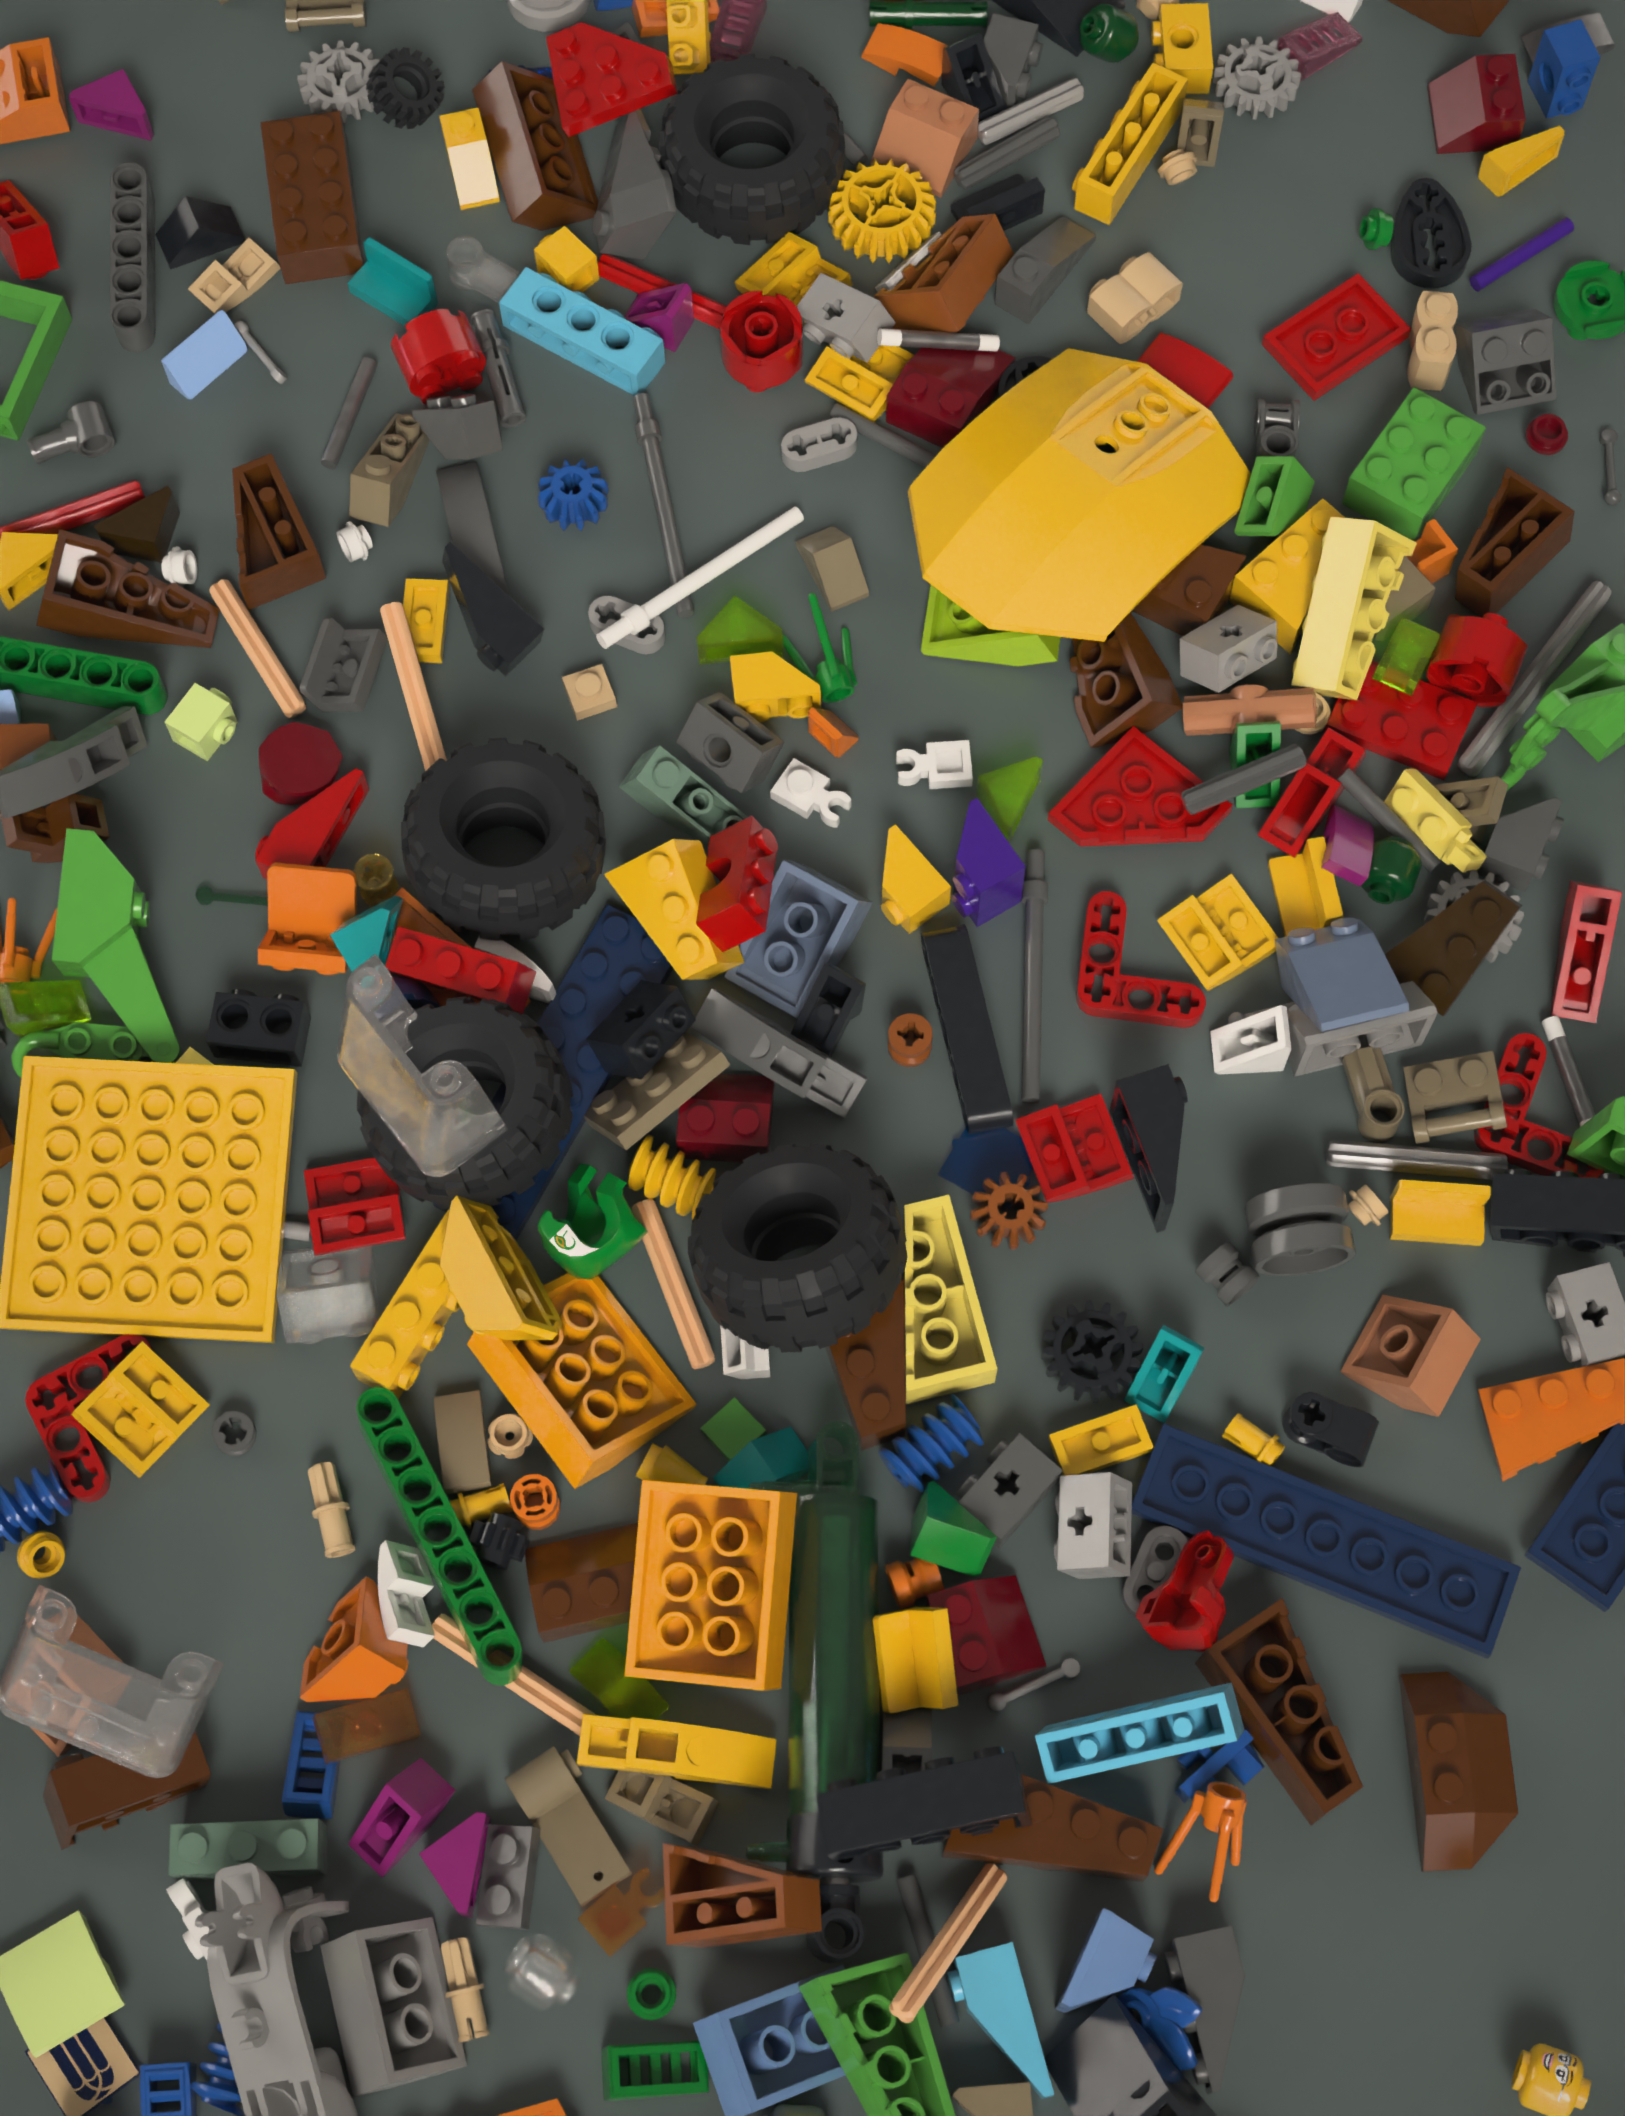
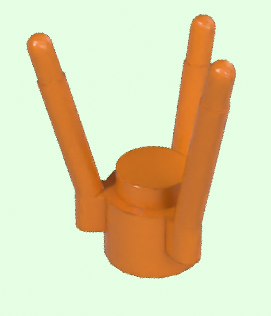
M12 897L7 902L5 944L3 948L0 924V986L23 989L30 986L31 978H40L43 960L55 935L57 908L48 923L32 960L29 957L28 949L15 946L17 902Z
M1218 1781L1209 1783L1206 1793L1196 1790L1190 1809L1154 1868V1872L1157 1875H1161L1201 1813L1204 1818L1203 1825L1210 1831L1219 1833L1209 1892V1900L1211 1902L1218 1901L1230 1834V1862L1233 1866H1238L1240 1863L1243 1816L1247 1804L1245 1792L1232 1784Z

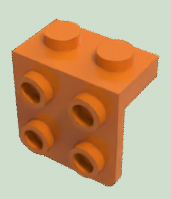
M273 863L267 871L268 931L257 948L258 965L272 966L274 969L289 971L295 968L316 970L317 973L323 975L346 973L349 966L330 934L343 922L357 916L356 874L347 869Z

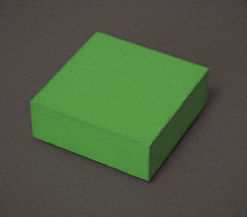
M735 1397L700 1428L702 1434L728 1461L738 1454L751 1440L767 1434L766 1429Z

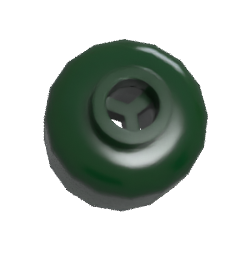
M1099 4L1092 8L1081 22L1080 42L1083 49L1088 54L1106 62L1118 63L1124 60L1127 56L1131 55L1138 44L1139 32L1135 17L1129 12L1113 5Z
M1394 836L1385 837L1374 842L1369 877L1361 885L1365 892L1368 893L1370 899L1380 904H1391L1411 896L1422 867L1421 857L1415 851V847L1409 841Z

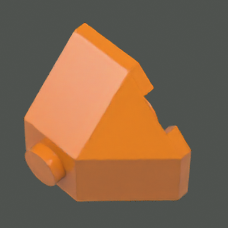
M366 1576L337 1602L328 1618L334 1624L326 1633L321 1649L313 1645L304 1662L300 1698L306 1702L376 1698L389 1685L397 1684L408 1669V1644L387 1639L380 1612L378 1586L374 1580Z

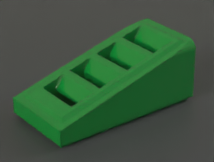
M699 2040L608 2045L601 2051L604 2101L709 2092L708 2066ZM681 2053H689L691 2082L682 2083ZM660 2055H668L670 2084H662ZM648 2056L649 2085H641L640 2057ZM627 2058L629 2086L621 2087L619 2059Z

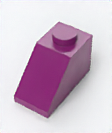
M419 1758L385 1784L348 1845L383 1878L433 1825L456 1790L428 1763Z

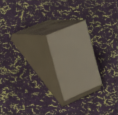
M831 526L795 541L797 550L831 612L869 597V590L850 536L835 526Z
M1404 556L1399 571L1404 574V578L1399 591L1391 590L1385 609L1390 615L1385 628L1375 633V640L1384 641L1429 609L1436 588L1406 556Z
M1030 2082L961 2087L951 2096L971 2116H1033Z

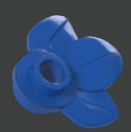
M1171 1987L1161 1988L1154 1993L1142 1988H1130L1119 1995L1118 1999L1132 2015L1131 2008L1139 2011L1142 2018L1141 2022L1138 2021L1139 2024L1179 2071L1193 2069L1198 2064L1194 2050L1183 2030L1184 2027L1197 2019L1202 2012V2007L1193 1998Z

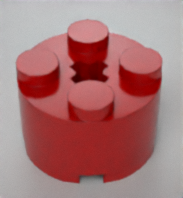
M762 291L744 293L727 305L720 326L722 361L730 376L745 385L752 392H762L767 388L776 387L791 379L803 365L802 317L796 305L783 295L776 293V297L763 295Z
M437 309L424 313L404 325L407 333L400 339L397 334L392 338L391 349L409 390L414 396L420 397L425 405H427L426 399L445 395L446 392L459 387L464 391L472 390L483 381L481 373L486 365V357L466 314L458 310L459 316L451 315L449 309Z
M1486 613L1482 618L1452 614L1446 618L1429 662L1427 678L1432 685L1450 692L1455 691L1466 695L1467 699L1478 703L1477 707L1500 706L1505 703L1507 696L1513 690L1528 646L1515 632L1507 628L1508 621L1498 614Z

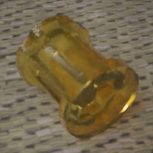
M367 854L360 858L355 865L354 873L356 874L357 884L360 887L359 891L363 900L370 906H376L393 897L397 893L398 881L394 876L393 866L389 859L380 854Z

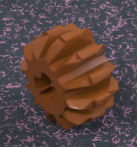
M1001 1172L999 1185L994 1180L986 1178L982 1184L986 1193L974 1192L972 1201L980 1207L971 1210L970 1219L985 1221L979 1226L976 1233L979 1237H983L992 1231L994 1236L991 1246L994 1248H998L1004 1237L1007 1238L1010 1250H1016L1019 1244L1018 1235L1024 1242L1031 1244L1036 1238L1032 1229L1043 1230L1046 1225V1221L1037 1214L1046 1212L1048 1203L1042 1200L1033 1201L1042 1189L1039 1185H1034L1028 1190L1023 1188L1027 1181L1025 1174H1020L1016 1184H1011L1008 1172ZM1004 1202L1012 1203V1210L1015 1207L1019 1209L1013 1220L1005 1218L1006 1212L1002 1215L999 1213Z

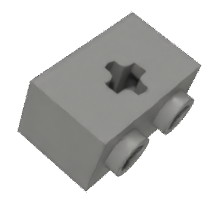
M823 273L819 274L797 305L802 317L803 334L816 344L820 345L823 341L829 343L834 351L846 359H850L853 355L868 362L880 346L877 343L878 330L880 328L892 329L896 323L879 300Z
M1236 605L1179 638L1180 676L1218 693L1277 658V621L1243 606Z
M1610 1262L1556 1276L1547 1288L1546 1304L1551 1317L1559 1320L1564 1334L1561 1337L1562 1349L1568 1362H1574L1575 1367L1580 1368L1625 1358V1302ZM1585 1313L1588 1319L1595 1318L1598 1323L1594 1326L1592 1320L1584 1321L1582 1315Z
M1112 1472L1060 1476V1490L1055 1499L1056 1511L1059 1516L1058 1538L1054 1544L1057 1570L1078 1579L1130 1576L1132 1482Z

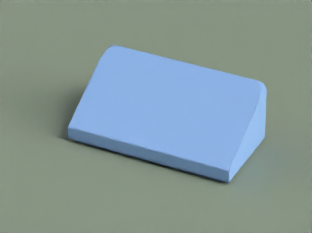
M221 309L166 355L161 362L169 383L190 400L241 358L248 349L228 315Z

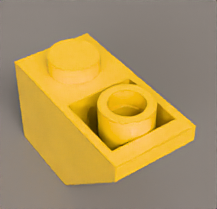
M774 652L730 656L734 703L758 722H764L769 718L781 716L805 718L808 717V711L811 708L821 709L820 685Z

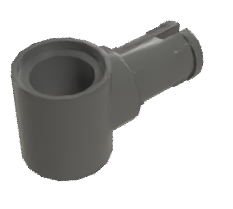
M86 401L73 406L66 415L67 421L62 422L61 427L43 435L27 439L28 446L37 464L71 451L73 454L79 452L85 457L102 456L108 453L115 444L103 407L94 401Z

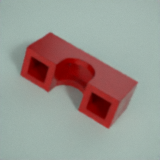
M753 816L710 836L705 865L720 880V883L700 895L696 925L722 952L766 932L778 844L773 833L769 829L763 828Z
M400 926L397 928L384 969L400 977H408L441 990L444 988L480 1001L482 999H493L509 1004L513 1011L520 1014L524 1012L536 975V971L520 962Z

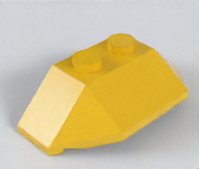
M456 1195L451 1201L440 1267L449 1283L448 1288L457 1299L465 1315L464 1320L467 1326L479 1335H491L504 1340H553L564 1324L526 1254L513 1236L498 1223L497 1219L499 1217L491 1206Z

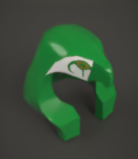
M580 1164L568 1179V1211L566 1219H554L552 1212L545 1210L539 1219L538 1231L544 1250L559 1266L576 1278L591 1280L606 1271L632 1250L648 1231L634 1217L623 1196V1188L627 1182L608 1172L596 1190L598 1203L593 1199L588 1184L598 1170L586 1164Z

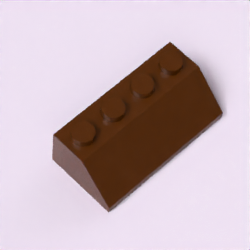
M501 61L472 91L479 108L488 146L492 153L512 222L544 231L594 218L598 205L597 195L578 135L568 137L562 128L554 79Z
M638 1523L526 1549L525 1560L529 1589L538 1633L544 1643L629 1623Z

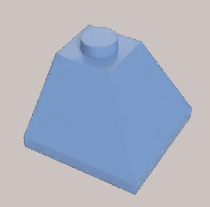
M1103 1908L1093 1921L1055 2009L1066 2013L1114 1994L1124 1992L1132 1988L1137 1979L1145 1983L1157 1957L1156 1954L1149 1951L1154 1939L1118 1915Z

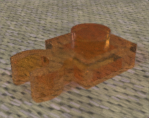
M648 1868L641 1869L634 1875L631 1880L630 1891L625 1895L614 1885L577 1918L610 1958L648 1925L639 1913L645 1907L654 1908L665 1901L664 1887L654 1896L648 1897L642 1894L641 1885L651 1875Z

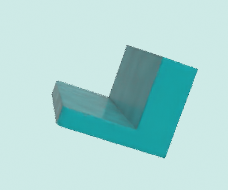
M368 237L363 243L367 261L347 283L349 292L403 326L412 319L432 311L438 304L431 274Z

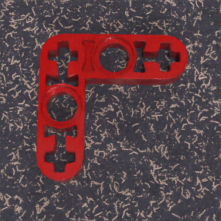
M1101 891L1095 894L1089 900L1085 918L1076 991V1001L1080 1010L1087 1015L1179 1028H1189L1196 1025L1202 1019L1206 1006L1205 995L1196 985L1120 974L1127 915L1126 903L1120 895L1111 891ZM1103 906H1110L1111 913L1113 914L1110 918L1108 932L1100 931L1102 915L1099 912H1101ZM1096 944H1104L1112 949L1114 957L1109 962L1099 963L1091 958L1089 950ZM1095 975L1103 976L1101 992L1104 996H1102L1100 1002L1092 1001V995L1089 994L1093 989ZM1136 990H1143L1151 995L1153 1004L1147 1009H1136L1130 1004L1128 996ZM1161 993L1168 994L1164 1012L1158 1011L1162 999ZM1181 997L1189 998V1004L1193 1006L1190 1008L1189 1014L1180 1012L1181 1008L1177 1004H1179Z
M1517 1034L1510 1039L1504 1049L1497 1071L1500 1087L1505 1084L1518 1087L1522 1093V1101L1514 1105L1503 1101L1508 1128L1501 1130V1135L1504 1137L1499 1142L1490 1140L1491 1132L1488 1130H1491L1493 1126L1475 1129V1143L1482 1152L1505 1154L1508 1163L1539 1175L1551 1176V1173L1556 1171L1577 1173L1578 1165L1575 1163L1578 1160L1567 1155V1153L1563 1158L1565 1161L1560 1167L1554 1165L1560 1157L1562 1149L1569 1150L1572 1137L1524 1120L1546 1060L1547 1050L1543 1041L1534 1034ZM1522 1047L1530 1050L1529 1057L1531 1058L1525 1065L1522 1074L1513 1072L1520 1058V1054L1517 1052ZM1485 1101L1482 1109L1489 1108L1488 1101ZM1518 1133H1522L1524 1137L1519 1143L1517 1151L1512 1150L1511 1147L1515 1143L1514 1139ZM1536 1139L1546 1142L1551 1149V1157L1543 1161L1534 1159L1528 1152V1142ZM1587 1164V1167L1591 1170H1588L1585 1175L1577 1174L1579 1177L1598 1178L1604 1171Z
M121 1335L37 1379L26 1391L25 1402L27 1409L68 1492L81 1502L91 1503L101 1499L107 1493L111 1479L90 1432L71 1415L96 1389L88 1390L81 1388L79 1376L88 1367H99L103 1372L102 1383L112 1371L104 1360L110 1357L117 1364L127 1357L126 1350L129 1347L133 1346L136 1348L142 1341L155 1352L145 1337L141 1335ZM68 1379L70 1387L78 1395L73 1399L67 1392H64L67 1388L62 1382ZM48 1390L54 1395H58L54 1398L55 1407L50 1410L44 1405L38 1406L44 1401L42 1394ZM75 1428L80 1434L78 1445L67 1452L58 1450L55 1443L58 1434L63 1429ZM81 1459L84 1466L92 1474L98 1473L92 1479L94 1487L86 1490L82 1485L76 1486L82 1480V1476L72 1462Z

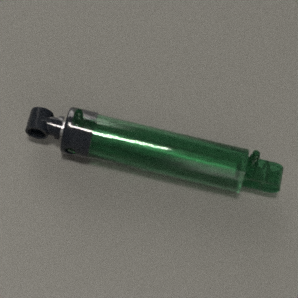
M842 1421L828 1422L822 1426L810 1442L808 1449V1480L752 1482L748 1489L797 1493L789 1587V1818H786V1842L748 1844L746 1847V1857L749 1860H760L761 1862L786 1863V1871L819 1879L822 1931L807 1933L806 1940L812 1955L820 1961L827 1963L839 1962L849 1958L863 1944L864 1929L860 1920V1886L849 1883L875 1881L883 1876V1853L832 1861L827 1856L815 1795L827 1792L826 1785L838 1780L856 1779L857 1785L876 1781L875 1774L880 1772L879 1672L873 1628V1617L879 1615L878 1501L872 1497L859 1494L858 1436L853 1427ZM833 1438L839 1441L843 1447V1455L833 1456L829 1454L824 1448L823 1439ZM828 1922L839 1924L845 1931L846 1939L841 1949L831 1947L825 1940L824 1931Z

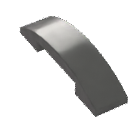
M473 462L437 470L436 474L453 544L508 594L477 463Z

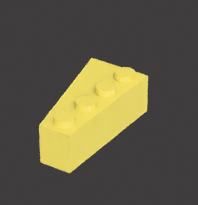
M1330 517L1328 529L1322 539V555L1318 572L1312 582L1313 593L1308 615L1303 621V636L1299 654L1293 664L1291 686L1298 689L1314 688L1315 693L1321 696L1350 700L1358 699L1376 651L1372 643L1373 636L1385 628L1390 615L1385 609L1386 602L1391 590L1399 591L1404 578V574L1399 571L1404 556H1412L1417 544L1415 541L1375 520Z
M945 1195L904 1205V1229L907 1239L905 1245L908 1255L904 1272L905 1385L907 1405L995 1383L997 1365L950 1196Z

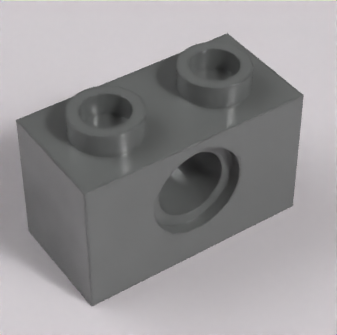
M720 691L696 702L677 740V743L686 749L695 761L705 764L718 774L727 786L741 793L764 782L785 743Z

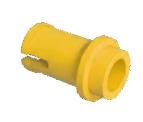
M1238 1413L1232 1419L1222 1435L1223 1439L1230 1441L1256 1461L1271 1467L1285 1448L1279 1442L1280 1436L1275 1434L1271 1437L1244 1418L1241 1413Z
M504 1483L463 1497L462 1493H459L458 1499L450 1501L461 1526H467L468 1530L472 1529V1523L475 1520L482 1521L488 1519L491 1512L499 1514L512 1512Z

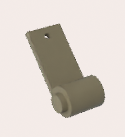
M553 1746L504 1779L535 1828L541 1829V1840L583 1907L632 1873L576 1783L575 1779L582 1775V1772L570 1752L566 1749L559 1754Z

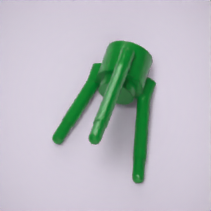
M812 592L808 595V599L826 659L817 665L816 675L814 676L786 635H782L780 641L798 669L820 685L823 702L834 703L850 697L855 691L854 686L858 684L853 671L850 633L847 627L841 630L842 664L841 660L834 656L817 596Z

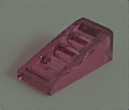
M722 0L710 41V61L714 62L723 58L727 62L738 59V55L750 54L767 9V0ZM735 14V15L747 17V18H749V19L747 20V19L735 17V16H732V15ZM727 29H730V30L742 32V33H744V35L738 34V33H734V32H730V31H726V30H727ZM724 42L740 46V49L736 50L721 46V43Z
M1336 12L1279 38L1277 50L1281 51L1285 48L1291 50L1289 60L1298 59L1297 72L1301 73L1300 81L1359 45L1363 37ZM1336 28L1344 37L1340 38L1332 29ZM1326 34L1333 42L1329 43L1322 35ZM1314 40L1321 46L1320 48L1314 45ZM1305 47L1309 52L1306 53L1302 48Z

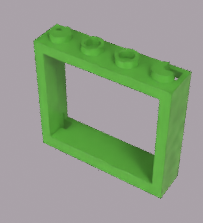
M0 280V316L37 325L3 404L0 405V436L19 441L73 319L63 296Z

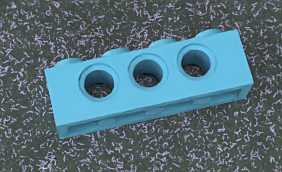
M525 267L499 301L504 327L634 396L646 390L665 364L664 341L654 330L648 327L641 328L629 322L618 311L614 309L607 310L595 304L584 293L580 291L573 292L559 285L554 278L546 273L539 274ZM584 328H588V329H589V330H585V331H580L581 329H584ZM619 346L624 347V348H621V349H614L615 347H619Z
M1231 1682L1046 1725L1035 1735L1047 1784L1235 1742L1238 1741L1245 1729Z

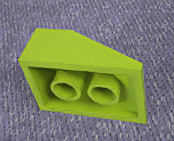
M930 585L921 652L924 655L1018 667L1056 662L1058 660L1060 637L988 629L938 589Z

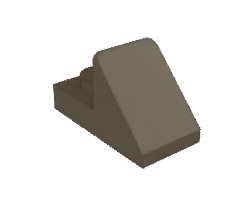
M1499 776L1433 785L1472 824L1470 831L1473 835L1470 839L1474 843L1482 842L1487 824L1498 823L1508 785Z

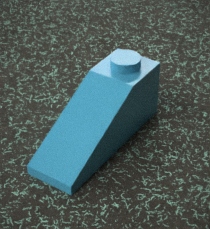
M1013 1942L955 1957L953 1961L955 1970L947 1972L954 2001L964 2000L968 2014L1027 2082H1030V2086L1041 2099L1053 2096L1052 2084Z

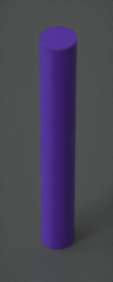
M1568 217L1563 218L1470 277L1472 288L1475 291L1482 290L1574 231L1573 222Z

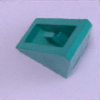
M393 896L343 922L330 934L363 990H367L384 979L386 971L384 967L392 946L403 901L401 897Z
M1163 1325L1123 1401L1132 1406L1137 1404L1139 1410L1165 1423L1195 1371L1205 1347Z
M790 1426L751 1440L713 1477V1480L717 1486L780 1491L817 1467V1464Z

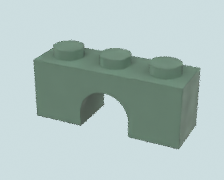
M318 1818L170 1824L168 1875L177 1880L184 1878L185 1881L215 1880V1875L220 1869L243 1863H253L266 1874L277 1877L327 1875V1825Z

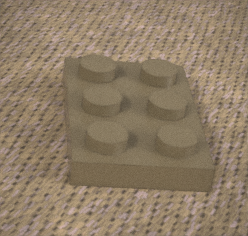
M685 1032L642 1079L626 1076L612 1090L604 1091L595 1097L584 1118L592 1129L623 1149L628 1150L729 1067L730 1063L722 1051Z

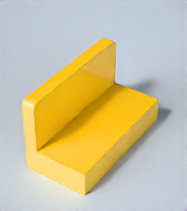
M1324 836L1307 839L1303 853L1298 854L1296 858L1289 855L1271 858L1268 862L1284 937L1288 936L1290 931L1298 928H1312L1316 930L1329 927L1331 922L1344 917L1334 874L1321 868L1326 850Z
M1399 1180L1390 1196V1240L1481 1246L1484 1242L1485 1204L1491 1196V1186Z
M915 1607L875 1615L873 1617V1628L883 1711L885 1713H896L918 1707L947 1709L959 1706L948 1608Z

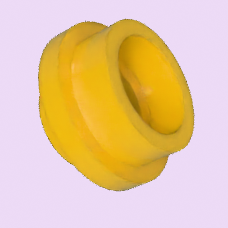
M37 1531L28 1535L20 1544L17 1552V1562L20 1569L33 1578H45L54 1575L60 1570L65 1559V1547L62 1540L49 1531ZM45 1546L44 1555L40 1559L34 1560L33 1557L36 1551Z

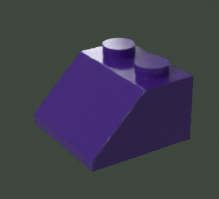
M975 798L969 802L956 857L955 876L953 877L954 891L951 898L960 915L964 918L969 916L975 926L979 927L1021 902L1026 866L979 799Z

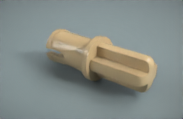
M332 1462L315 1464L308 1469L316 1507L312 1511V1516L319 1521L325 1547V1557L336 1558L348 1555L356 1549L355 1545H353L346 1511L350 1507L348 1502H343L336 1467Z
M467 1937L446 1941L441 1944V1953L449 1992L445 1993V1997H451L459 2035L458 2042L474 2039L470 2018L473 2024L475 2039L490 2035L480 1989L484 1988V1983L478 1984L470 1941Z

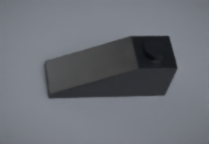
M450 541L445 546L442 563L473 645L478 650L477 656L490 670L495 671L498 669L504 676H507L541 642L544 628Z

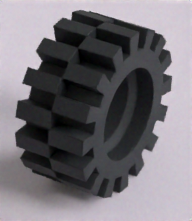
M405 47L399 52L396 48L391 50L388 55L387 53L370 72L368 76L370 79L366 83V90H372L367 96L369 103L377 102V105L373 108L375 113L378 115L383 111L386 114L383 121L389 124L392 119H395V127L402 129L407 124L408 129H413L417 124L419 126L424 124L440 106L444 98V93H441L445 86L444 81H436L441 73L438 68L433 71L430 69L433 61L429 57L423 62L420 60L422 52L415 50L410 56V48ZM401 77L407 80L416 90L417 100H410L401 95L394 85L393 78Z

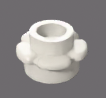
M351 521L346 522V527L336 532L340 547L350 562L360 558L365 561L368 557V550L373 548L371 538L363 525L356 527Z
M173 547L168 552V555L163 557L162 573L165 580L170 581L171 584L176 583L181 587H184V584H193L196 581L197 561L191 550H181L180 547Z

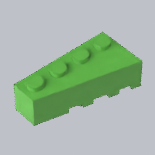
M908 1952L817 1977L799 1986V1989L867 2116H955L924 2005L910 2023L902 2022L898 2017L892 2015L889 2010V2005L913 1971Z

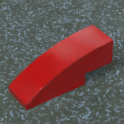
M1328 727L1308 758L1307 765L1298 770L1257 836L1291 857L1296 858L1305 846L1307 839L1311 838L1345 789L1342 783L1337 781V778L1347 768H1350L1355 773L1366 757V749Z

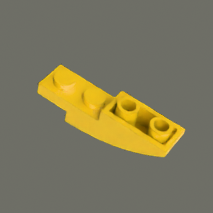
M583 1714L577 1765L674 1776L675 1779L771 1789L777 1739L669 1721L636 1717L624 1719Z

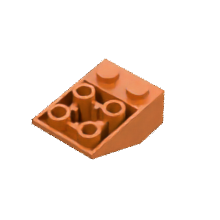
M46 37L13 43L0 50V144L70 132L61 69L50 38Z

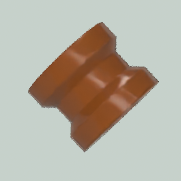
M907 1013L896 1017L891 1023L888 1030V1052L897 1064L905 1067H916L929 1058L933 1039L932 1027L929 1022L921 1015Z

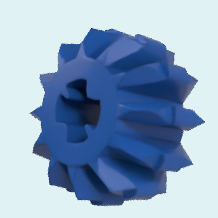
M565 458L562 464L563 468L559 469L549 465L548 477L540 478L539 507L545 510V516L549 523L559 520L560 527L564 531L573 523L582 531L584 521L588 520L597 524L599 519L598 512H606L608 506L607 494L609 493L608 484L605 482V479L601 478V471L597 466L587 469V463L583 458L576 466H571V463Z

